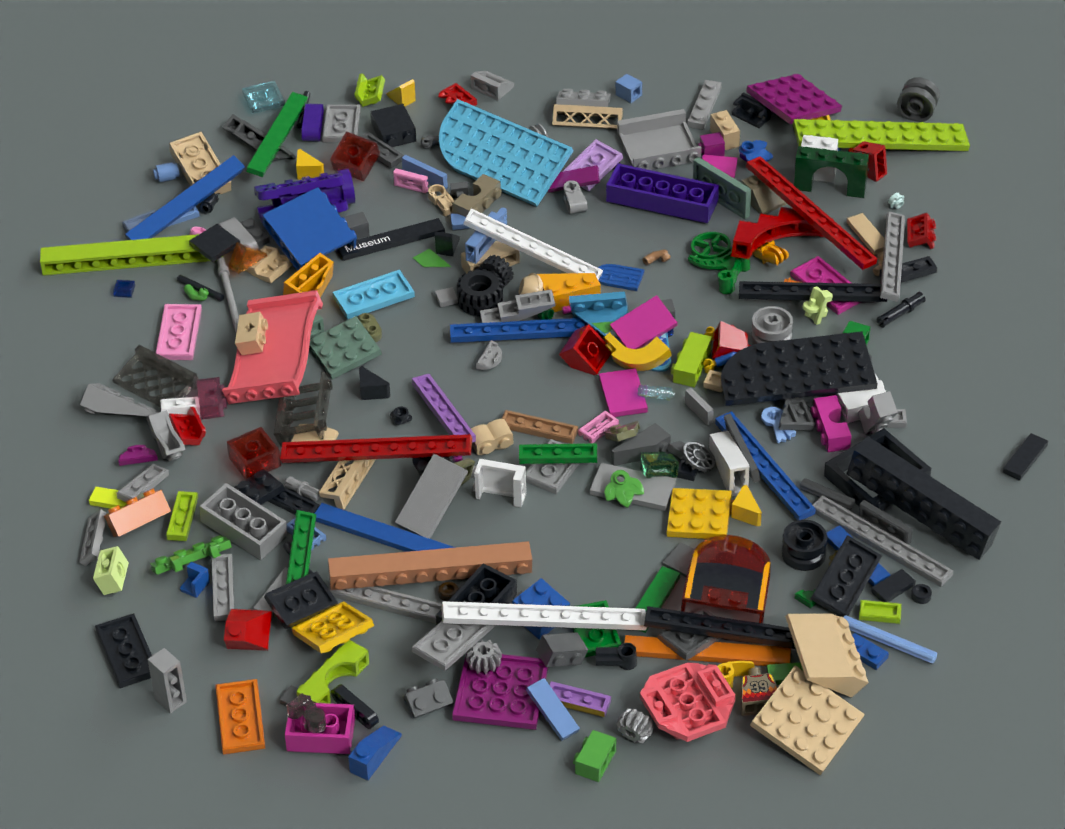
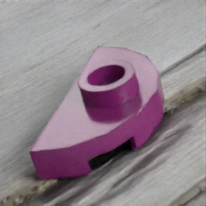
M134 445L128 447L127 451L123 454H120L118 462L119 466L158 461V457L154 449L146 448V445Z

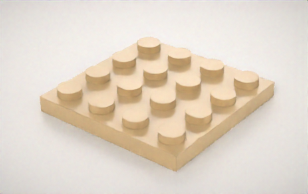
M794 666L753 719L750 726L821 776L865 714L830 689L806 680L804 671Z

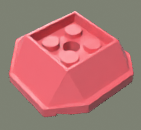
M688 662L650 676L640 692V699L659 729L669 733L676 740L682 739L689 742L726 728L735 702V693L717 665L708 664L706 666Z

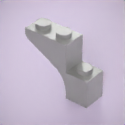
M167 410L148 416L147 421L153 440L156 439L162 459L168 458V461H173L180 458L186 449L172 426Z

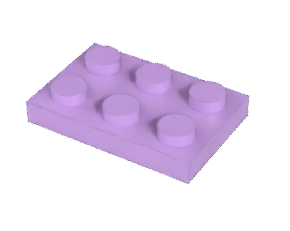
M596 139L562 172L598 165L599 180H601L623 159V155ZM596 184L582 186V188L590 191Z

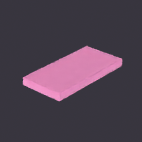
M200 304L164 305L155 353L156 360H193L202 311Z

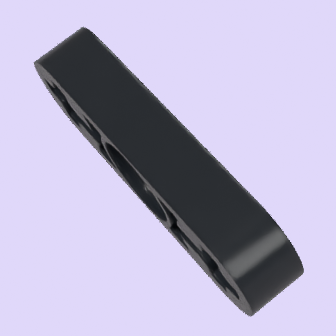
M339 684L331 690V696L337 704L354 705L355 719L367 729H371L379 723L377 714L345 686Z

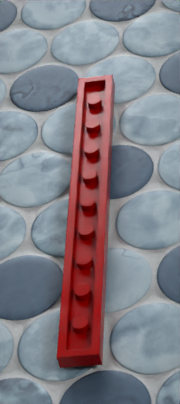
M761 156L746 163V168L858 267L864 270L877 263V258Z
M471 434L282 442L280 460L282 463L418 458L432 457L433 454L440 457L471 455L472 436Z

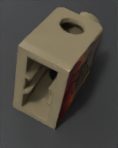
M751 668L748 671V676L742 677V716L757 715L778 687L772 674H761L759 668Z

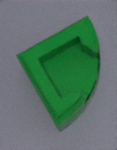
M800 590L795 593V599L810 609L816 604V602L810 599L814 591Z

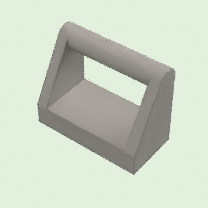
M478 71L471 75V89L498 101L514 87V82L488 71Z

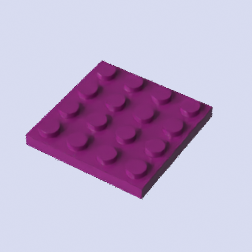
M800 74L748 85L746 88V92L789 124H793L794 119H814L841 112L842 105L836 102L835 99L829 97L824 91L815 87L813 83L808 82Z
M502 654L500 667H496L495 672L489 670L487 674L484 671L477 674L476 670L470 669L465 657L452 714L453 720L536 730L540 710L526 689L539 680L546 679L549 667L545 666L541 658Z

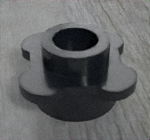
M403 406L396 407L390 413L396 425L412 420L408 409Z

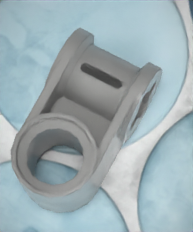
M576 181L564 183L565 194L563 199L568 213L573 214L587 211V201L579 184Z

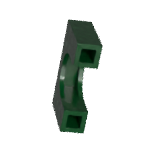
M798 146L794 186L800 191L811 192L814 173L823 167H833L842 171L847 177V196L864 198L869 154Z

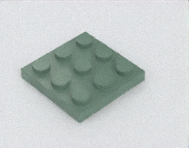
M357 316L311 338L309 347L332 380L382 355L381 349Z

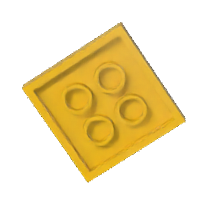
M673 488L667 537L727 540L732 491Z
M343 601L291 629L294 636L322 654L331 651L333 647L348 642L350 638L358 634L367 632L374 624L370 617Z

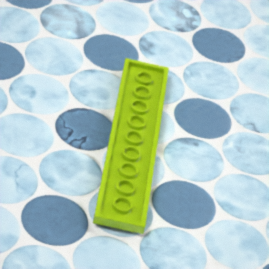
M794 119L793 122L798 146H801L803 135H813L838 139V148H855L864 141L885 145V149L969 151L970 148L964 125L959 123Z

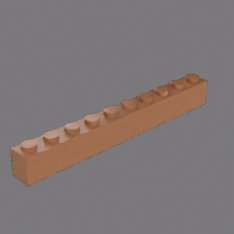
M529 541L328 558L331 590L465 579L470 578L483 563L506 575L532 573V554Z

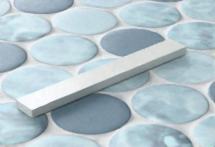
M470 209L463 223L465 226L563 272L595 273L598 280L603 270L474 209Z

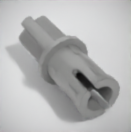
M292 476L288 477L285 481L287 482L285 484L286 488L297 492L301 496H306L314 501H317L320 497V490L310 486L306 481L301 482Z

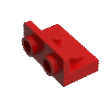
M928 213L907 219V243L910 248L923 243H928L930 249L934 248V241H936L934 229H936V223L933 218H930Z

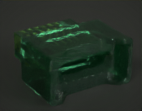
M641 452L640 470L646 478L660 476L676 478L678 476L679 462L673 454Z

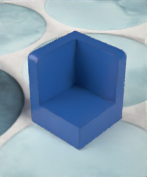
M190 562L187 566L188 578L180 587V591L197 598L210 583L208 568Z

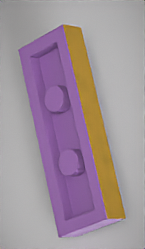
M552 681L550 683V687L566 708L605 717L611 703V696Z

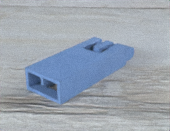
M501 208L497 213L491 211L488 217L507 225L506 208ZM475 231L465 243L466 261L477 264L495 242V239Z

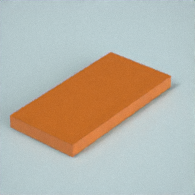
M257 679L216 684L223 755L266 749Z

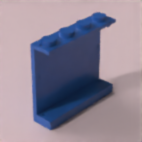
M318 187L263 214V226L297 271L319 253L326 255L346 244H351L353 248H356L357 235L355 231L350 230L345 218L340 217L335 205L330 204L327 195L324 192L322 193Z

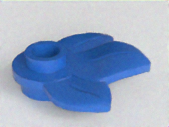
M744 141L739 147L740 154L745 156L747 161L760 156L766 162L773 158V155L765 149L767 146L765 141Z

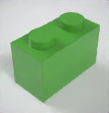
M592 730L590 736L585 737L580 753L577 752L574 757L575 774L599 782L616 753V738Z

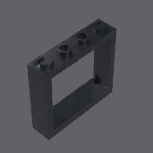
M885 428L869 436L931 476L932 468ZM861 442L825 462L824 477L846 496L854 498L855 503L859 507L863 500L882 511L892 505V503L879 495L875 497L870 496L844 473L848 470L854 450Z

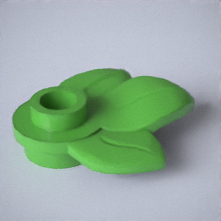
M617 470L611 475V482L605 487L604 494L607 501L616 498L621 505L628 508L634 495L644 494V488L638 479L630 477L624 470ZM619 476L623 477V478H624V481H623V482H619V481L617 480V477H619Z

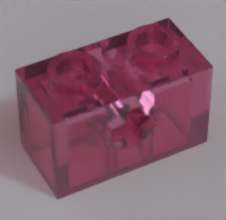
M214 377L197 380L201 420L224 417L223 409H227L226 397L222 398L224 396L222 389L225 387L224 384L220 385V378Z

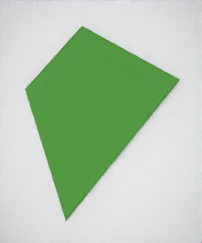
M430 248L413 257L423 267H451Z

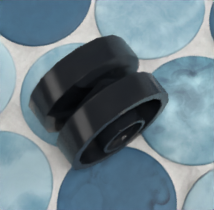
M806 519L796 520L784 529L782 557L788 566L795 570L810 571L824 563L827 533L821 524Z

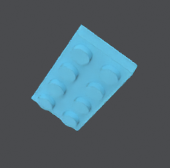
M400 270L333 292V298L347 320L360 314L369 313L415 297L414 290Z

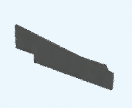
M234 114L223 126V129L233 133L255 150H258L266 134ZM281 146L273 161L287 158L296 159V156L293 152Z

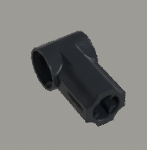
M623 643L619 647H597L596 666H620L623 670H632L637 666L636 647L632 643Z

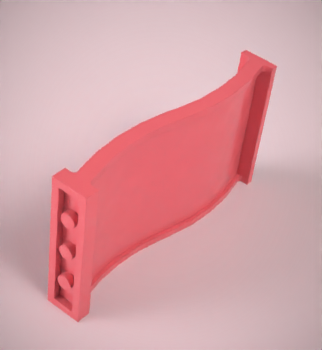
M317 290L248 300V311L246 314L261 312L264 319L268 322V329L265 333L266 343L264 344L263 352L241 355L237 348L235 366L228 387L222 389L228 404L300 394L299 385L306 369L314 317L317 310L322 309L323 306Z

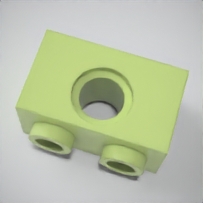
M118 546L100 550L93 579L103 595L122 591L129 562Z

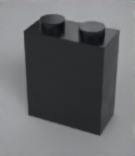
M404 104L370 111L371 125L378 139L391 147L417 142L416 128Z

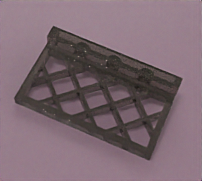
M141 345L134 349L136 354L113 378V383L159 407H161V399L172 397L185 398L192 389L197 390L200 386L196 373ZM137 361L143 364V367L133 369ZM156 370L157 374L147 376V371ZM144 372V377L134 379V374ZM131 375V380L121 381L124 376ZM162 378H172V382L161 383ZM158 379L159 385L148 386V381ZM145 382V388H135V384ZM182 384L186 386L183 390L176 391L175 386ZM173 387V392L163 394L162 389ZM160 390V395L150 396L149 394L151 391Z

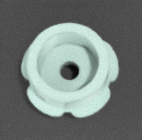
M899 193L893 194L888 200L890 208H900L904 204V195Z

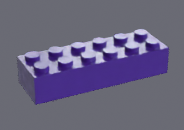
M617 163L606 185L607 202L704 223L709 222L719 200V185L619 163Z

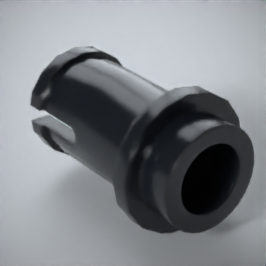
M213 193L200 203V210L205 214L211 213L214 205L219 201L218 195Z

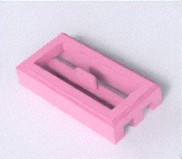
M400 169L394 170V186L422 193L428 192V176Z
M604 411L578 429V435H583L585 440L589 439L590 444L594 443L605 435V431L610 430V426L619 424V420L607 411Z

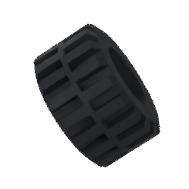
M475 269V271H468L467 274L464 273L457 283V299L460 309H463L465 313H470V315L480 316L481 310L498 308V303L503 302V283L499 275L494 274L491 270L487 271V269Z

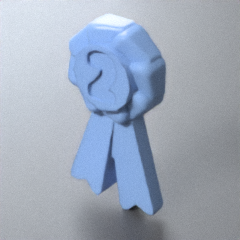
M772 406L763 410L761 420L766 426L773 427L777 443L781 441L786 442V437L788 440H791V437L796 436V431L779 430L782 409Z

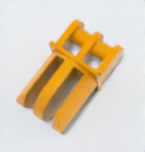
M774 240L765 243L753 252V255L761 259L763 264L769 262L776 266L789 257L788 251L776 246Z

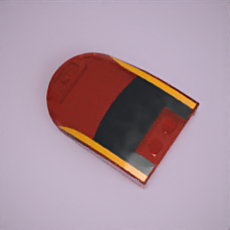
M734 535L714 536L702 541L691 555L681 611L685 612L688 602L760 614L759 623H763L771 574V562L767 553L755 542Z

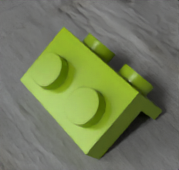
M363 73L359 74L354 95L362 107L381 101L385 83L384 77L380 75L367 80Z

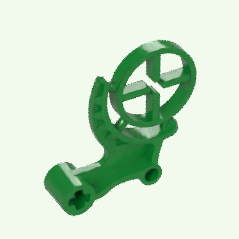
M719 232L699 234L691 242L692 255H689L688 261L705 269H725L718 274L719 291L722 294L733 293L739 273L750 270V259L732 257L730 239L725 234ZM713 239L711 241V245L713 247V251L718 252V254L708 255L711 252L709 243L703 240ZM722 240L728 246L727 248H725L722 246H718L717 244ZM695 246L705 249L702 253H699L695 250Z

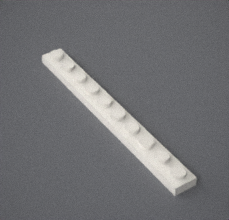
M445 601L441 605L443 623L621 630L647 629L644 626L645 609Z

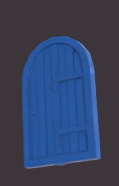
M604 264L598 267L603 270L598 280L600 284L633 291L638 290L644 275V269L616 264Z

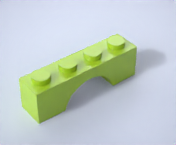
M351 640L339 646L337 651L330 658L326 659L324 664L317 671L313 672L304 684L299 686L297 701L330 704V689L328 685L334 679L341 676L357 677L369 665L368 650Z

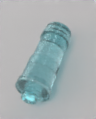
M639 385L638 396L670 401L671 397H674V391H672L671 387Z

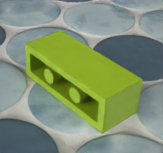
M690 332L688 338L684 339L682 351L678 352L676 364L673 363L671 368L673 383L695 388L704 368L703 362L705 359H708L712 350L711 336Z

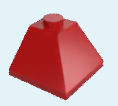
M231 609L226 620L224 642L227 649L268 651L272 611Z

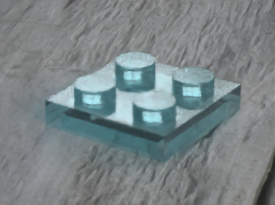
M275 80L242 88L243 95L252 114L285 105L284 98Z

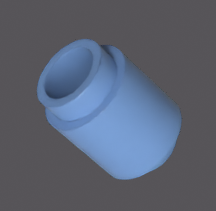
M177 163L156 165V169H153L155 180L158 179L159 183L175 180L176 177H180Z

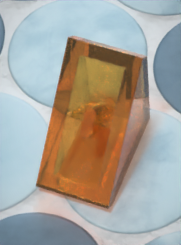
M237 242L228 267L230 270L240 274L267 257V253L258 248Z

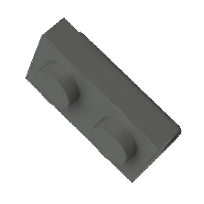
M437 678L426 682L425 687L419 688L414 686L407 689V693L403 696L404 701L408 703L413 718L454 703L445 680L438 681Z

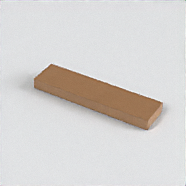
M505 410L501 418L505 419L512 431L573 444L578 433V426L508 410Z

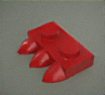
M457 83L443 89L438 95L439 98L446 99L445 102L447 104L454 105L456 100L459 99L473 106L477 105V99Z

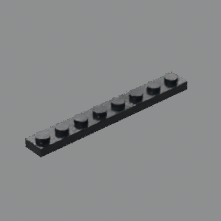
M739 281V299L805 301L810 299L813 287H819L822 291L828 290L833 295L832 301L887 302V299L880 298L881 284Z
M647 606L645 627L796 649L789 627Z

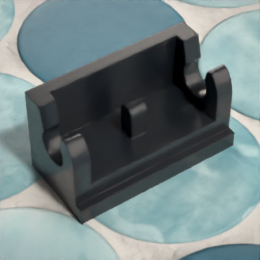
M744 92L733 103L737 107L732 110V115L757 128L762 127L770 120L771 110Z

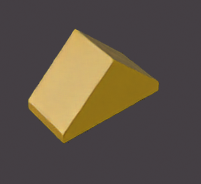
M412 79L386 94L398 105L404 104V106H407L416 101L415 82Z
M298 149L296 162L297 179L301 180L302 177L310 176V178L319 177V174L324 173V164L303 150Z
M744 485L732 503L731 518L754 526H761L762 512L748 486Z

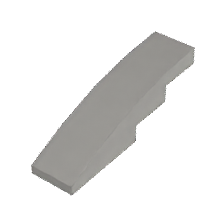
M552 289L515 295L516 300L498 303V308L481 310L482 323L520 321L555 306Z

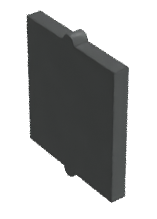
M681 542L673 551H670V555L662 562V565L680 572L681 575L688 578L695 549ZM697 551V563H708L710 561L709 556Z

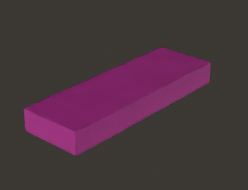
M598 165L560 172L548 189V192L564 190V183L567 181H576L580 187L600 183Z

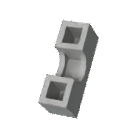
M890 391L873 395L867 401L869 406L862 407L858 412L865 434L872 433L873 435L887 427L888 423L893 421L894 416L898 413Z

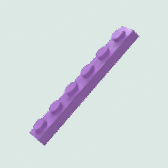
M426 374L412 378V385L448 434H471L472 443L476 442V435L431 375Z

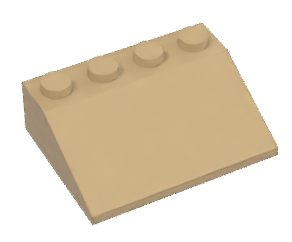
M787 614L785 616L806 680L849 697H853L869 683L866 671L860 660V654L854 643L855 640L851 635L849 623L845 618L834 614Z

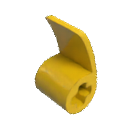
M732 661L719 664L717 667L732 688L734 677L748 676V671L754 668L755 665L752 661Z

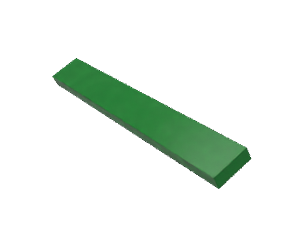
M295 92L291 93L247 166L246 172L260 177L265 175L308 101L307 96Z

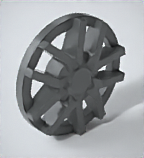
M687 442L682 448L681 454L686 460L685 463L693 466V470L696 468L706 473V471L710 472L715 466L714 455L704 445L697 442Z

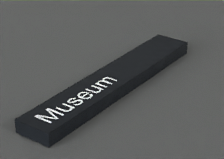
M436 218L356 240V248H353L351 244H346L338 248V251L343 261L434 237L435 231L445 233V228L440 219Z

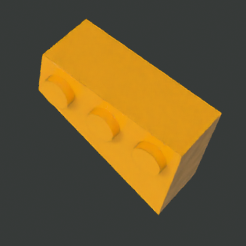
M322 253L317 254L284 282L283 295L317 290L321 298L333 276L334 262Z
M595 273L536 274L540 276L543 282V291L552 289L555 306L552 307L554 312L562 311V307L570 305L569 296L601 294V285Z

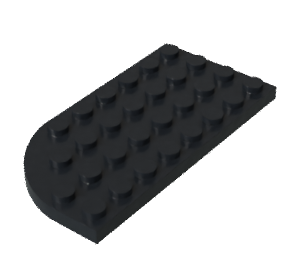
M862 331L753 344L734 354L725 364L721 374V389L725 406L877 389L878 385Z

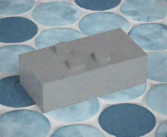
M227 483L200 505V519L202 523L225 536L259 560H262L287 537V526L284 519Z

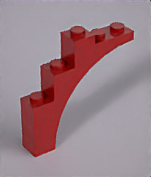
M781 207L778 216L760 213L758 223L739 220L733 240L731 256L750 259L752 253L758 247L780 238L824 236L793 208Z

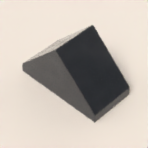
M435 231L436 254L454 256L460 236Z
M361 366L359 368L361 400L389 398V382Z

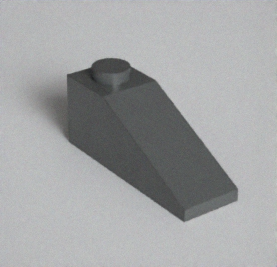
M654 423L636 436L612 449L611 464L615 466L643 461L645 457L651 459V457L656 458L668 452L667 447L669 443H671V435Z

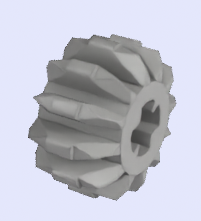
M481 639L480 643L476 642L467 651L466 661L470 669L476 670L477 674L481 671L487 674L489 670L495 672L496 667H500L502 652L497 643L492 644L491 640L484 642Z
M628 708L620 715L616 724L618 726L617 730L622 733V736L627 737L628 740H632L634 743H644L651 736L654 727L653 721L648 719L649 716L636 709Z

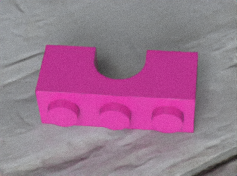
M837 395L814 398L811 415L812 418L816 419V429L821 433L822 445L826 446L827 452L849 449L851 446V433L847 422L837 423L841 420V406Z

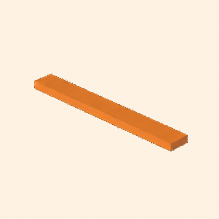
M625 635L624 643H632L636 647L638 657L685 660L661 642L658 637ZM715 642L688 660L718 663L752 661L754 665L767 666L769 664L790 663L791 648Z

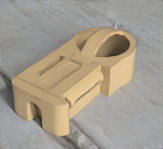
M439 184L430 186L428 189L429 200L442 210L443 216L453 214L452 203L455 200L446 191L445 187ZM435 192H441L442 195L437 196Z

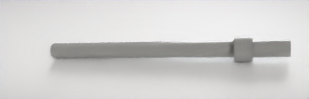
M221 257L217 259L218 274L222 278L235 333H237L239 315L229 280V269L225 265L224 258Z

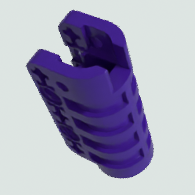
M349 169L337 170L335 174L330 175L321 173L319 177L315 178L306 176L302 177V180L294 182L292 179L285 180L283 184L278 185L269 183L254 186V194L257 195L259 200L271 199L272 204L257 207L260 221L263 224V214L317 187L322 193L324 192L327 195L328 201L331 205H335L338 213L348 210V204L355 203L354 185Z

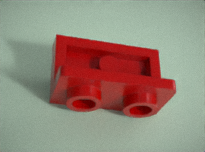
M190 407L187 414L169 413L172 426L183 444L200 445L205 437L206 429L195 407Z

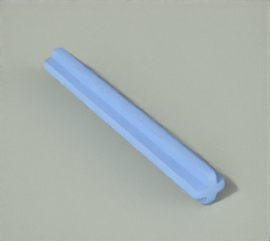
M847 615L843 617L848 621L849 629L853 632L929 663H934L937 659V652Z

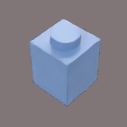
M626 74L616 81V96L629 103L642 96V82Z

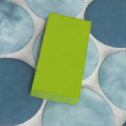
M860 600L859 620L900 624L902 604Z

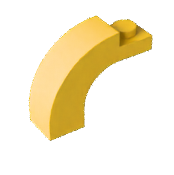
M610 332L604 337L607 343L605 346L612 353L614 362L625 369L636 368L637 371L650 370L660 366L672 356L670 348L657 336L648 345L640 349L625 347Z

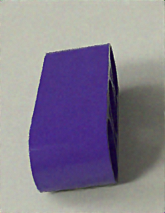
M305 104L302 141H320L324 116L323 104Z

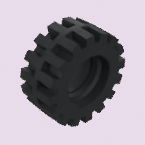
M490 255L479 267V270L487 269V271L491 270L494 274H498L499 278L502 279L503 288L514 277L513 269L509 267L510 264L506 263L505 259H501L498 255Z

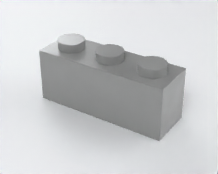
M163 648L148 659L155 700L171 714L184 705L187 699L180 661Z

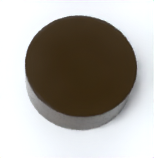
M453 582L442 583L438 588L440 599L448 602L459 590L458 586Z

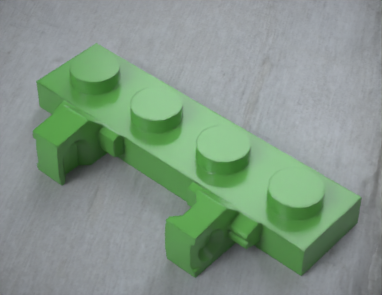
M216 536L210 542L194 544L193 548L186 551L181 549L175 551L172 556L158 557L155 559V562L150 563L152 571L157 575L171 569L178 572L183 570L182 565L207 556L212 558L221 556V551L232 548L230 540L225 536Z

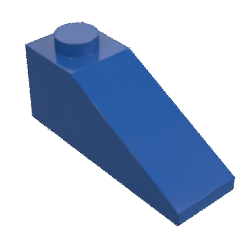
M383 725L361 740L348 756L350 773L369 780L401 738L402 734Z

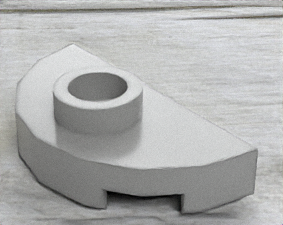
M492 340L489 342L476 363V369H491L501 362L502 350L498 343Z

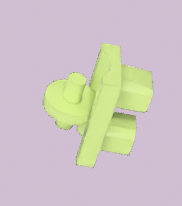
M813 287L809 301L804 302L802 306L805 310L804 315L811 318L816 325L820 324L822 317L827 316L828 310L826 305L827 302L832 301L833 295L828 290L822 291L819 287Z

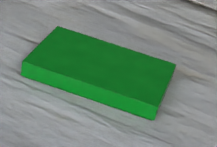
M607 600L578 605L579 607L609 608ZM572 628L573 633L578 632L588 648L585 657L596 656L597 647H619L621 645L616 629Z

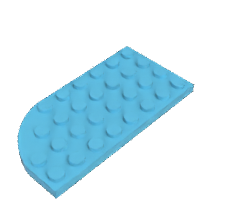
M459 99L456 100L444 118L439 132V144L442 154L455 171L474 180H477L482 174L501 181L502 192L536 207L573 153V149L570 146Z

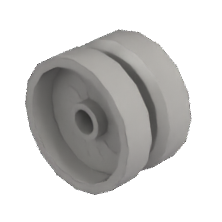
M767 306L756 311L752 317V344L791 340L793 330L791 314L787 310L776 306Z

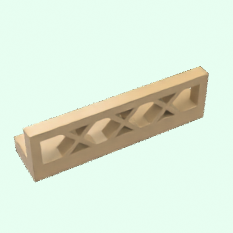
M554 104L552 125L617 129V125H611L606 119L618 117V121L622 120L623 109ZM557 114L568 116L564 122H557ZM583 115L585 119L581 123H576L572 117ZM600 116L602 120L598 124H593L589 118Z
M376 459L354 460L348 466H344L345 463L352 460L339 461L319 491L320 497L334 499L336 508L344 510ZM345 473L344 477L336 480L337 476ZM337 486L335 492L328 491L329 489Z

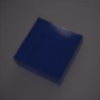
M117 280L113 290L114 297L132 298L136 286L135 281Z

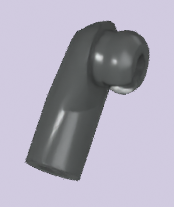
M428 135L421 140V146L425 149H429L434 145H440L439 136Z

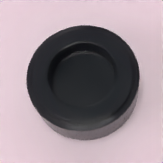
M917 584L912 588L911 598L914 602L926 604L931 600L932 590L929 586Z

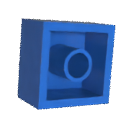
M542 578L512 600V604L570 606V602ZM524 626L539 640L542 635H546L555 628Z

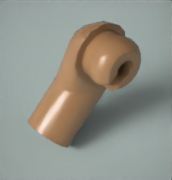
M663 249L651 252L643 257L642 260L645 265H649L661 258L662 262H666L671 256L667 250Z

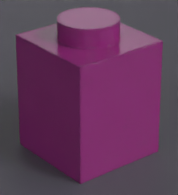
M720 132L700 135V143L697 146L702 147V155L725 156V142Z

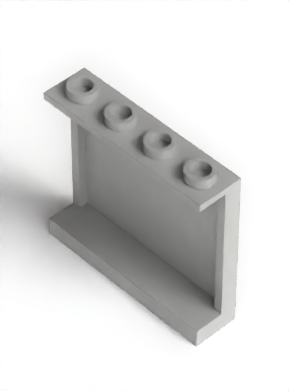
M684 109L617 121V135L629 163L633 167L653 170L692 163L697 157L701 158L702 147L697 146L686 124Z

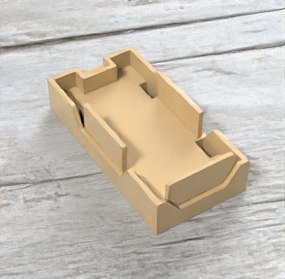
M202 132L169 143L170 153L175 162L180 164L181 171L190 186L221 165ZM231 181L214 193L223 194L231 191Z

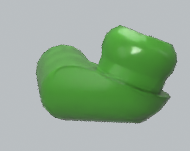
M190 284L184 287L185 293L191 300L204 301L208 298L209 292L205 288L199 289L198 292Z

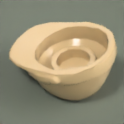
M530 273L520 283L519 295L543 291V282L540 276L535 273Z

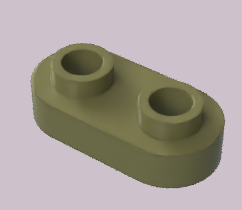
M370 313L360 314L357 318L375 342L381 340L382 329L375 317Z

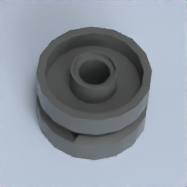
M922 77L909 79L904 84L897 101L898 111L908 120L917 122L928 120L933 115L939 101V89L928 79Z

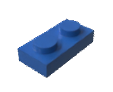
M856 633L852 635L855 640L856 649L860 654L861 662L877 670L888 659L889 652Z

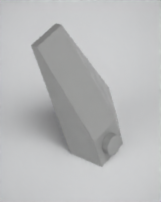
M100 383L88 384L80 403L81 406L85 407V411L92 414L100 412L150 416L159 413V411L145 404L134 403L135 400L130 397L119 396L120 392Z

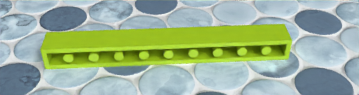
M199 234L43 247L40 249V264L43 276L207 262L210 260L189 244V240Z

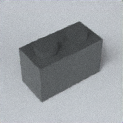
M578 632L542 635L536 651L546 667L581 665L588 648Z

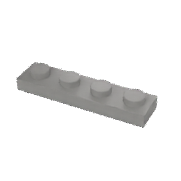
M705 80L687 121L688 127L705 129L721 91V82Z
M222 554L219 557L212 558L214 621L227 620L230 610L235 609L232 554Z

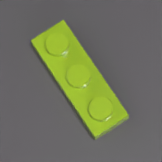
M178 491L166 534L167 540L187 541L198 501L197 492Z

